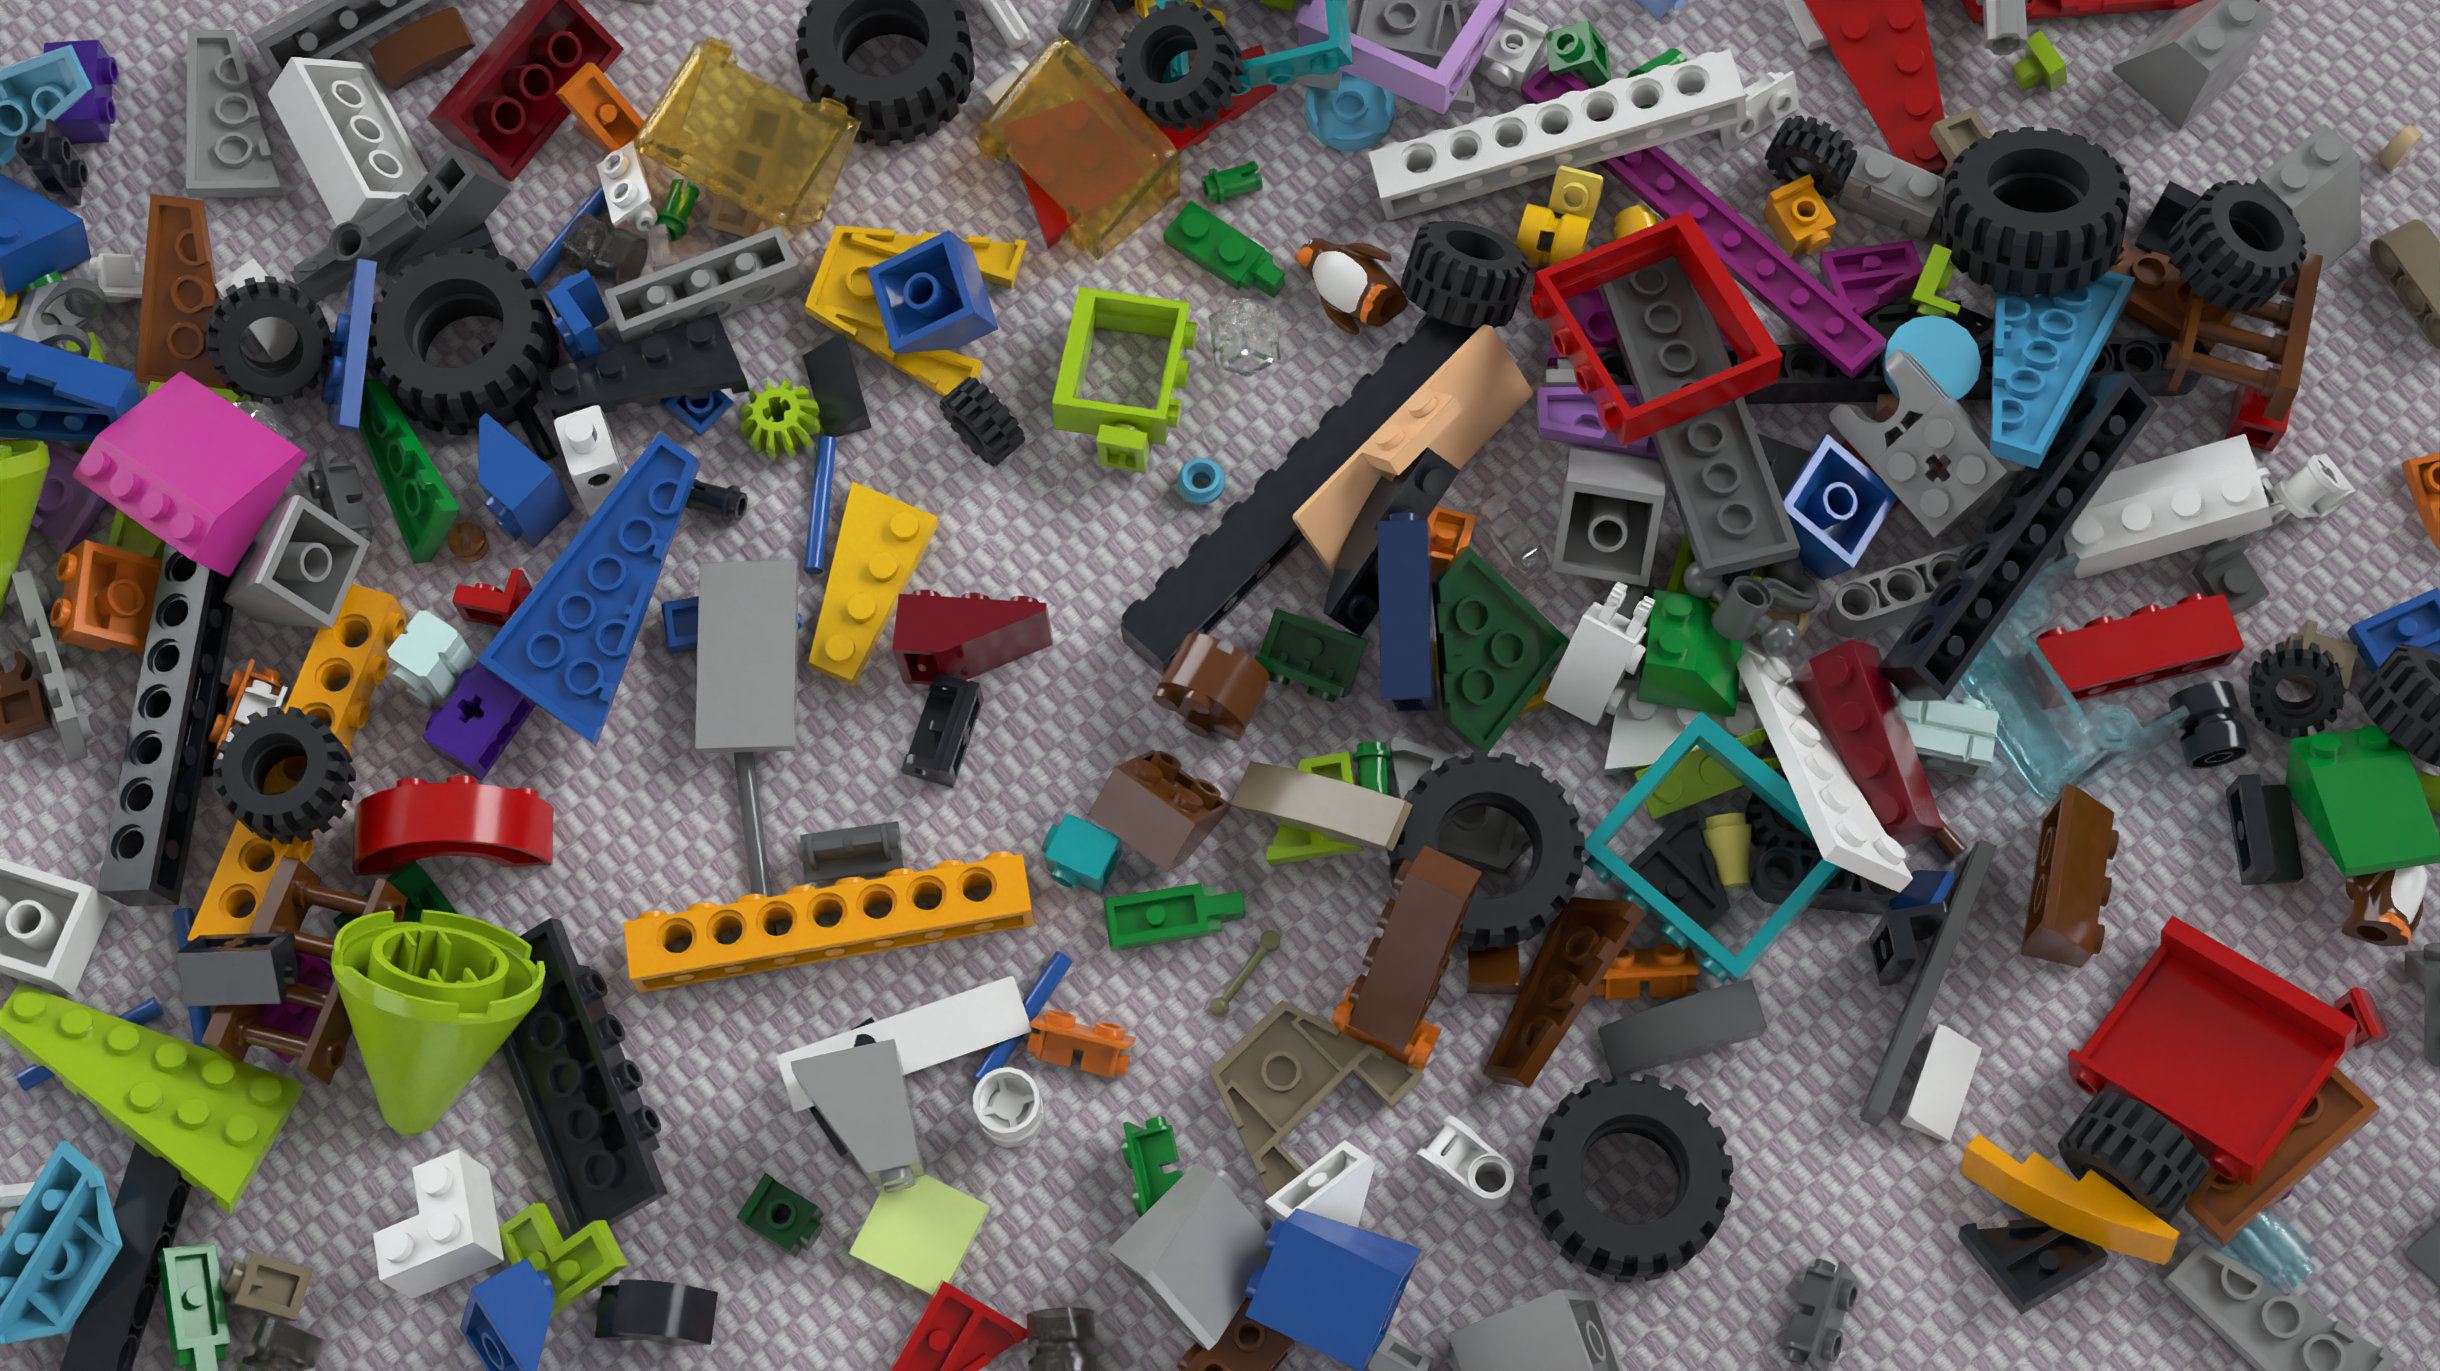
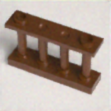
M2307 252L2301 269L2279 290V295L2286 296V301L2281 300L2280 304L2268 301L2261 308L2257 307L2254 311L2245 312L2240 309L2236 312L2272 322L2273 328L2280 330L2279 334L2275 333L2273 337L2200 318L2203 304L2214 305L2210 304L2209 299L2205 298V296L2199 297L2194 293V288L2190 285L2178 342H2171L2164 361L2163 369L2171 370L2167 390L2177 393L2186 370L2260 390L2259 395L2267 397L2263 417L2283 422L2299 389L2323 256ZM2223 305L2219 307L2221 309L2227 310V308ZM2199 337L2267 356L2266 361L2273 363V368L2268 367L2267 371L2194 352L2195 339Z
M282 856L249 933L294 932L295 942L293 945L295 952L331 960L334 940L299 932L305 916L312 905L360 917L376 912L393 910L395 912L393 922H402L407 898L387 880L380 878L377 879L369 898L319 886L322 878L301 860ZM334 980L330 991L301 983L286 985L287 999L284 1001L321 1010L310 1038L260 1026L259 1023L267 1004L216 1006L201 1042L225 1059L242 1063L248 1048L252 1045L302 1057L298 1067L319 1083L330 1085L335 1071L344 1061L346 1045L353 1029L336 980Z

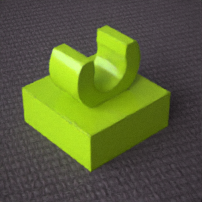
M2040 30L2027 38L2025 45L2026 57L2013 65V69L2016 72L2013 78L2021 89L2026 91L2042 80L2049 91L2053 92L2067 83L2066 64L2044 33Z

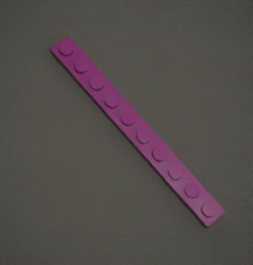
M1549 63L1520 87L1522 98L1529 104H1539L1553 100L1570 91L1581 92L1589 89L1570 72L1556 76L1553 75L1549 70ZM1600 117L1595 119L1594 121L1602 122L1609 118ZM1658 146L1598 162L1665 220L1689 211L1730 275L1851 379L1886 349V338Z

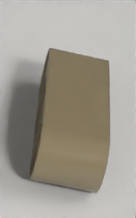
M2414 219L2371 241L2370 254L2376 268L2435 348L2440 350V242L2424 222Z

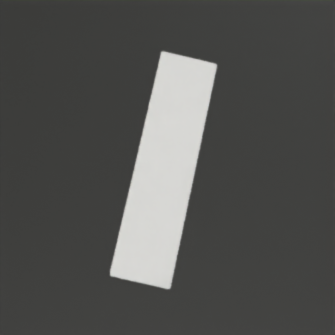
M1009 976L780 1054L776 1058L794 1112H799L813 1107L814 1104L805 1094L794 1076L791 1061L853 1048L856 1037L859 1034L870 1035L876 1042L895 1039L903 1072L906 1075L1032 1031V1028L1029 1027L1030 1022L1013 976Z

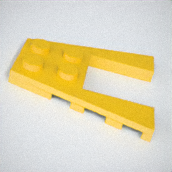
M835 226L804 305L805 313L837 333H845L847 339L944 397L969 376L979 380L983 365L982 361L948 350L904 354L894 353L867 269L940 233L922 232L921 236L896 234V230ZM969 236L968 240L961 239L973 248L983 280L1013 288L1027 250V241L1015 239V243L992 242L990 237Z

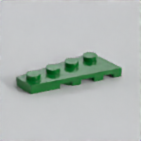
M381 379L364 380L358 429L413 564L431 562L461 509Z

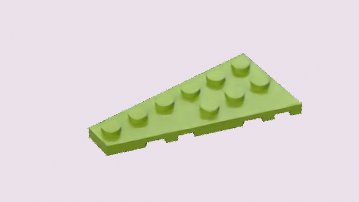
M22 983L18 984L0 1010V1037L38 1067L45 1066L63 1080L64 1087L77 1097L80 1094L97 1106L99 1114L156 1158L163 1157L181 1171V1177L195 1188L200 1186L216 1198L217 1205L230 1215L303 1094V1085L300 1081L246 1062L240 1063L225 1059L215 1051Z

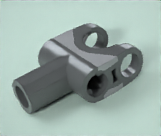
M81 278L64 280L35 288L27 292L24 297L18 317L0 323V331L88 358L91 350V340L79 328L101 315L106 303V295L97 284ZM72 294H86L90 296L95 301V303H82L79 300H77ZM68 340L75 342L80 347V350H67L66 344Z

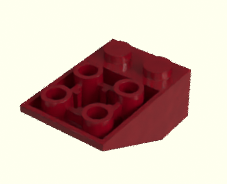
M916 590L912 594H898L892 650L903 683L931 685L934 674H943L966 681L1053 645V634L1047 603H1041L1033 597L1014 596L1010 598V601L993 600L980 593H965L961 597H946L932 590Z

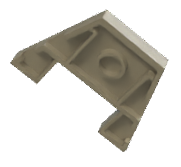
M1283 1000L1209 1069V1075L1269 1198L1305 1171L1279 1144L1351 1074H1355L1390 1110L1424 1079L1425 1074L1420 1069L1410 1064L1405 1065L1385 1055L1384 1051L1370 1044L1366 1045L1340 1032L1337 1027Z

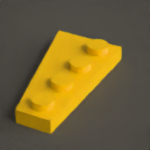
M852 481L808 661L811 669L855 687L897 606L898 594L904 593L939 526L937 516Z

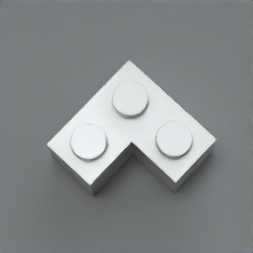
M459 1149L413 1167L419 1215L373 1233L380 1281L411 1299L504 1262L489 1169Z

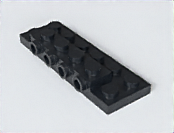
M549 918L519 936L532 946L530 960L536 966L537 961L544 962L545 977L538 1002L501 1047L572 1235H575L593 1221L606 1220L610 1227L665 1196L668 1192L652 1152L660 1148L656 1134L661 1131V1123L655 1111L651 1107L643 1105L638 1092V1088L643 1085V1077L639 1068L633 1061L625 1059L620 1046V1042L625 1040L624 1028L614 1015L607 1013L602 1000L608 993L605 980L596 970L590 969L589 966L578 964L562 921Z

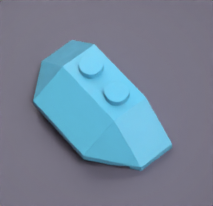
M60 1141L0 1238V1345L69 1333L123 1246L102 1171L68 1141Z

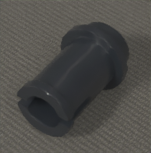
M695 479L685 508H693L721 516L722 521L730 523L733 519L738 521L742 519L747 508L748 497L746 493L740 491L739 486L731 485L728 488Z

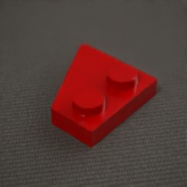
M941 1280L889 1371H979L991 1363L990 1360L1006 1349L1026 1339L1030 1331L951 1284Z

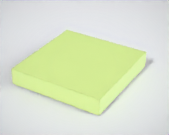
M925 1174L924 1176L915 1177L916 1185L907 1189L885 1192L883 1187L849 1254L932 1296L941 1280L952 1284L990 1207Z

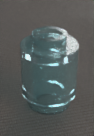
M2266 1210L2236 1236L2244 1245L2241 1250L2277 1288L2286 1281L2294 1289L2316 1269L2310 1259L2317 1252L2281 1215L2276 1218L2269 1210Z

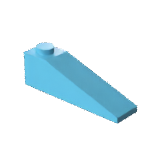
M72 45L0 68V169L18 154L15 145L20 134L25 132H43L46 128V119H52L55 122L92 89Z

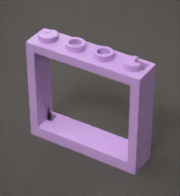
M1313 0L1310 6L1305 4L1298 13L1295 27L1298 28V48L1329 40L1325 0ZM1481 0L1436 69L1351 32L1353 64L1339 67V69L1444 115L1482 57V54L1502 23L1506 10L1508 8L1513 9L1518 0Z

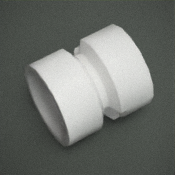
M1012 1067L997 1068L985 1074L977 1084L973 1095V1107L987 1138L996 1145L1006 1148L1022 1147L1035 1139L1042 1129L1045 1113L1040 1092L1029 1075L1022 1070Z

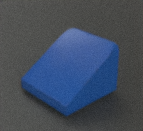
M1913 871L1911 873L1913 880L1902 890L1892 905L1891 910L1942 902L1955 880L1953 878L1955 874L1949 871Z

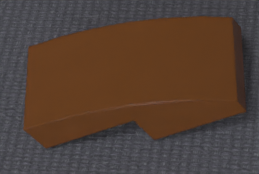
M450 7L405 26L372 46L369 51L386 85L394 90H398L431 66L443 70L475 47L476 44L458 9Z

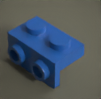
M583 270L576 275H569L561 279L552 290L546 293L557 316L552 323L564 340L562 343L574 362L603 352L594 328L607 321L610 317L592 276L587 270Z

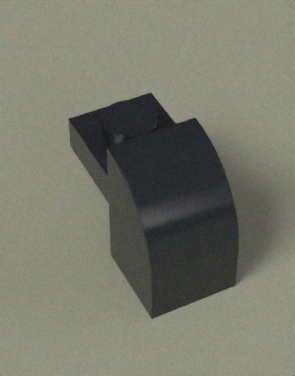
M625 1279L619 1280V1285L602 1286L600 1301L597 1306V1323L594 1338L606 1341L648 1340L676 1347L711 1345L718 1292L689 1285L652 1280Z

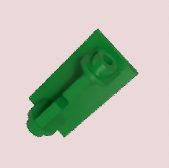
M1164 1116L1146 1120L1147 1129L1130 1122L1123 1123L1126 1139L1122 1140L1121 1148L1127 1166L1133 1169L1137 1188L1132 1191V1199L1139 1218L1183 1177L1181 1170L1163 1174L1162 1166L1180 1161L1172 1125H1167Z

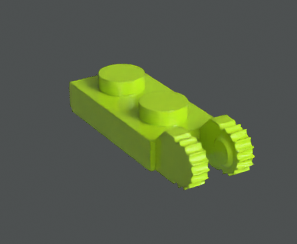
M1763 727L1734 738L1747 748L1760 745L1769 737ZM1698 747L1688 753L1646 800L1645 805L1650 818L1654 820L1745 784ZM1767 756L1760 759L1773 770L1781 767L1777 756ZM1651 766L1633 773L1637 782Z

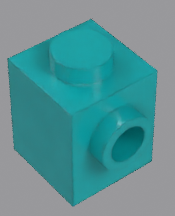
M1066 813L1060 826L1055 824L1051 826L1041 849L1042 852H1045L1044 858L1047 870L1052 872L1050 876L1053 880L1074 890H1077L1078 886L1081 885L1100 895L1123 852L1119 837Z

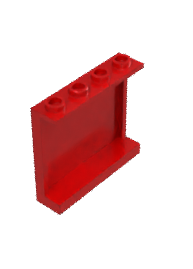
M2172 915L2161 930L2160 946L2082 1050L2077 1052L2072 1048L2068 1053L2069 1075L2072 1076V1081L2081 1090L2092 1096L2099 1094L2101 1091L2114 1092L2150 1107L2175 1125L2190 1140L2199 1154L2209 1160V1165L2219 1175L2232 1181L2238 1178L2252 1186L2315 1099L2318 1092L2328 1081L2335 1068L2338 1067L2354 1045L2358 1021Z

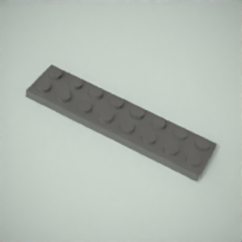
M1674 256L1598 286L1640 405L1732 368L1713 316ZM1744 397L1651 434L1702 579L1798 558L1800 545Z

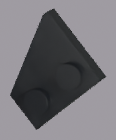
M1690 807L1628 866L1702 929L1708 932L1729 912L1731 906L1723 884L1718 881L1715 872L1716 864L1710 848L1707 849L1698 825V814Z
M2030 1219L2009 1220L2007 1227L1977 1229L1976 1223L1965 1224L1960 1227L1958 1235L1959 1240L2021 1315L2105 1266L2108 1254L2101 1246L2055 1229L2042 1221L2037 1222Z

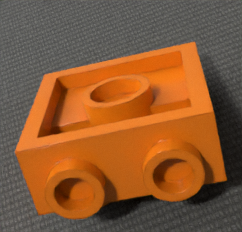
M88 540L79 543L69 550V553H64L58 562L56 570L57 580L65 582L63 598H58L55 601L50 615L51 625L59 627L57 641L100 652H105L113 647L144 655L145 638L149 631L154 605V593L158 585L162 560Z

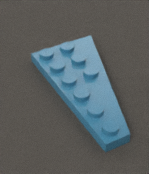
M2108 270L2106 274L2094 283L2089 281V285L2081 290L2072 293L2068 289L2064 290L2061 296L2047 298L2046 294H2035L2034 298L2020 297V293L2008 291L2007 295L1995 292L1990 455L2036 469L2039 468L2133 293L2134 277Z

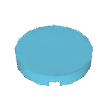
M1342 71L1338 91L1310 86L1306 93L1305 119L1311 133L1322 144L1339 151H1359L1374 146L1388 134L1394 122V94L1345 71Z
M1934 315L1913 318L1898 327L1886 345L1882 360L1883 374L1886 384L1898 399H1900L1899 390L1885 369L1888 357L1897 349L1911 354L1949 396L1958 403L1965 399L1978 380L1981 366L1978 345L1967 329L1951 319Z

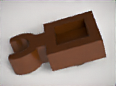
M20 650L14 652L16 666L11 672L5 673L4 667L0 663V739L4 742L53 727L43 684L37 678L29 679L33 670L32 663Z

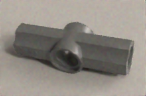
M402 194L359 224L353 221L339 224L330 235L329 243L295 265L291 275L297 287L301 291L305 289L313 297L314 302L317 303L352 280L358 258L377 262L376 274L386 268L391 254L427 231L426 227L429 223L424 212L418 207L414 199L406 194Z

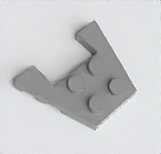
M1346 0L1349 31L1428 66L1438 67L1463 29L1457 0ZM1338 69L1335 73L1328 75L1312 73L1299 76L1298 84L1338 91L1342 70ZM1470 75L1448 108L1449 110L1473 113L1475 93L1471 85Z

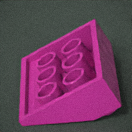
M180 371L100 432L71 476L190 560L230 577L308 453L188 374Z

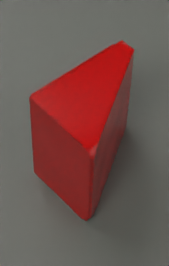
M2360 987L2352 988L2335 1001L2334 1005L2338 1011L2358 1021L2355 1043L2353 1045L2355 1049L2386 1040L2389 1037L2386 1026L2368 990Z

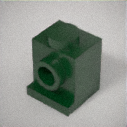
M766 1173L736 1217L744 1227L794 1258L798 1256L802 1248L808 1251L814 1245L824 1226L820 1222L824 1213L817 1205L782 1185ZM787 1207L791 1209V1217L786 1223L777 1224L774 1222V1217L780 1208Z

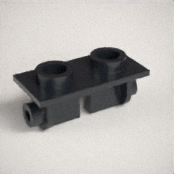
M46 119L45 132H25L20 134L15 145L16 151L28 166H32L33 173L42 183L44 189L52 194L67 193L76 205H81L82 187H86L88 184L87 165L84 160H80L72 149L69 139L62 135L52 119Z

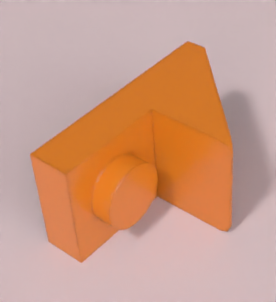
M587 62L556 93L578 119L574 124V128L608 155L621 149L632 140L635 142L636 147H638L653 132L595 63Z
M1435 507L1427 518L1431 528L1433 582L1459 549L1470 545L1476 515Z

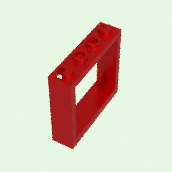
M1689 211L1535 272L1533 296H1530L1532 310L1538 320L1546 321L1552 331V340L1558 354L1563 358L1568 357L1574 367L1575 378L1580 390L1584 394L1590 393L1597 405L1601 424L1608 432H1614L1622 446L1777 382L1783 358L1782 353ZM1674 256L1742 363L1630 409L1564 300Z

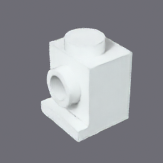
M1508 8L1502 23L1482 54L1480 74L1487 76L1492 83L1498 86L1510 87L1521 92L1520 87L1528 81L1545 52L1546 34L1548 33L1549 26Z

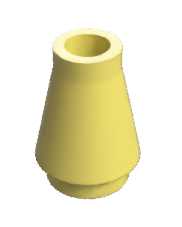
M1728 813L1705 818L1707 830L1702 831V834L1716 864L1719 882L1723 884L1724 888L1750 884L1749 861L1752 825L1746 824L1745 813Z

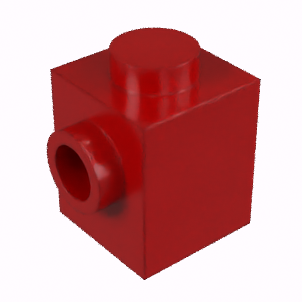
M2238 385L2234 393L2225 439L2246 434L2250 446L2273 451L2286 433L2291 406L2283 422L2265 418L2263 415L2267 397L2259 395L2260 390Z

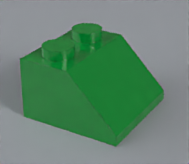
M1654 589L1652 599L1655 600V604L1646 624L1647 631L1644 636L1643 646L1647 650L1641 662L1637 701L1735 717L1740 672L1736 663L1742 657L1743 642L1729 640L1714 628L1711 623V616L1715 608L1705 598Z

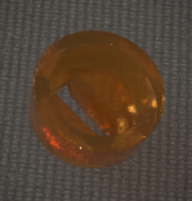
M474 522L456 524L450 530L448 537L450 550L458 560L464 563H474L481 560L489 550L490 542L487 534L481 526ZM468 533L470 549L463 550L462 535Z

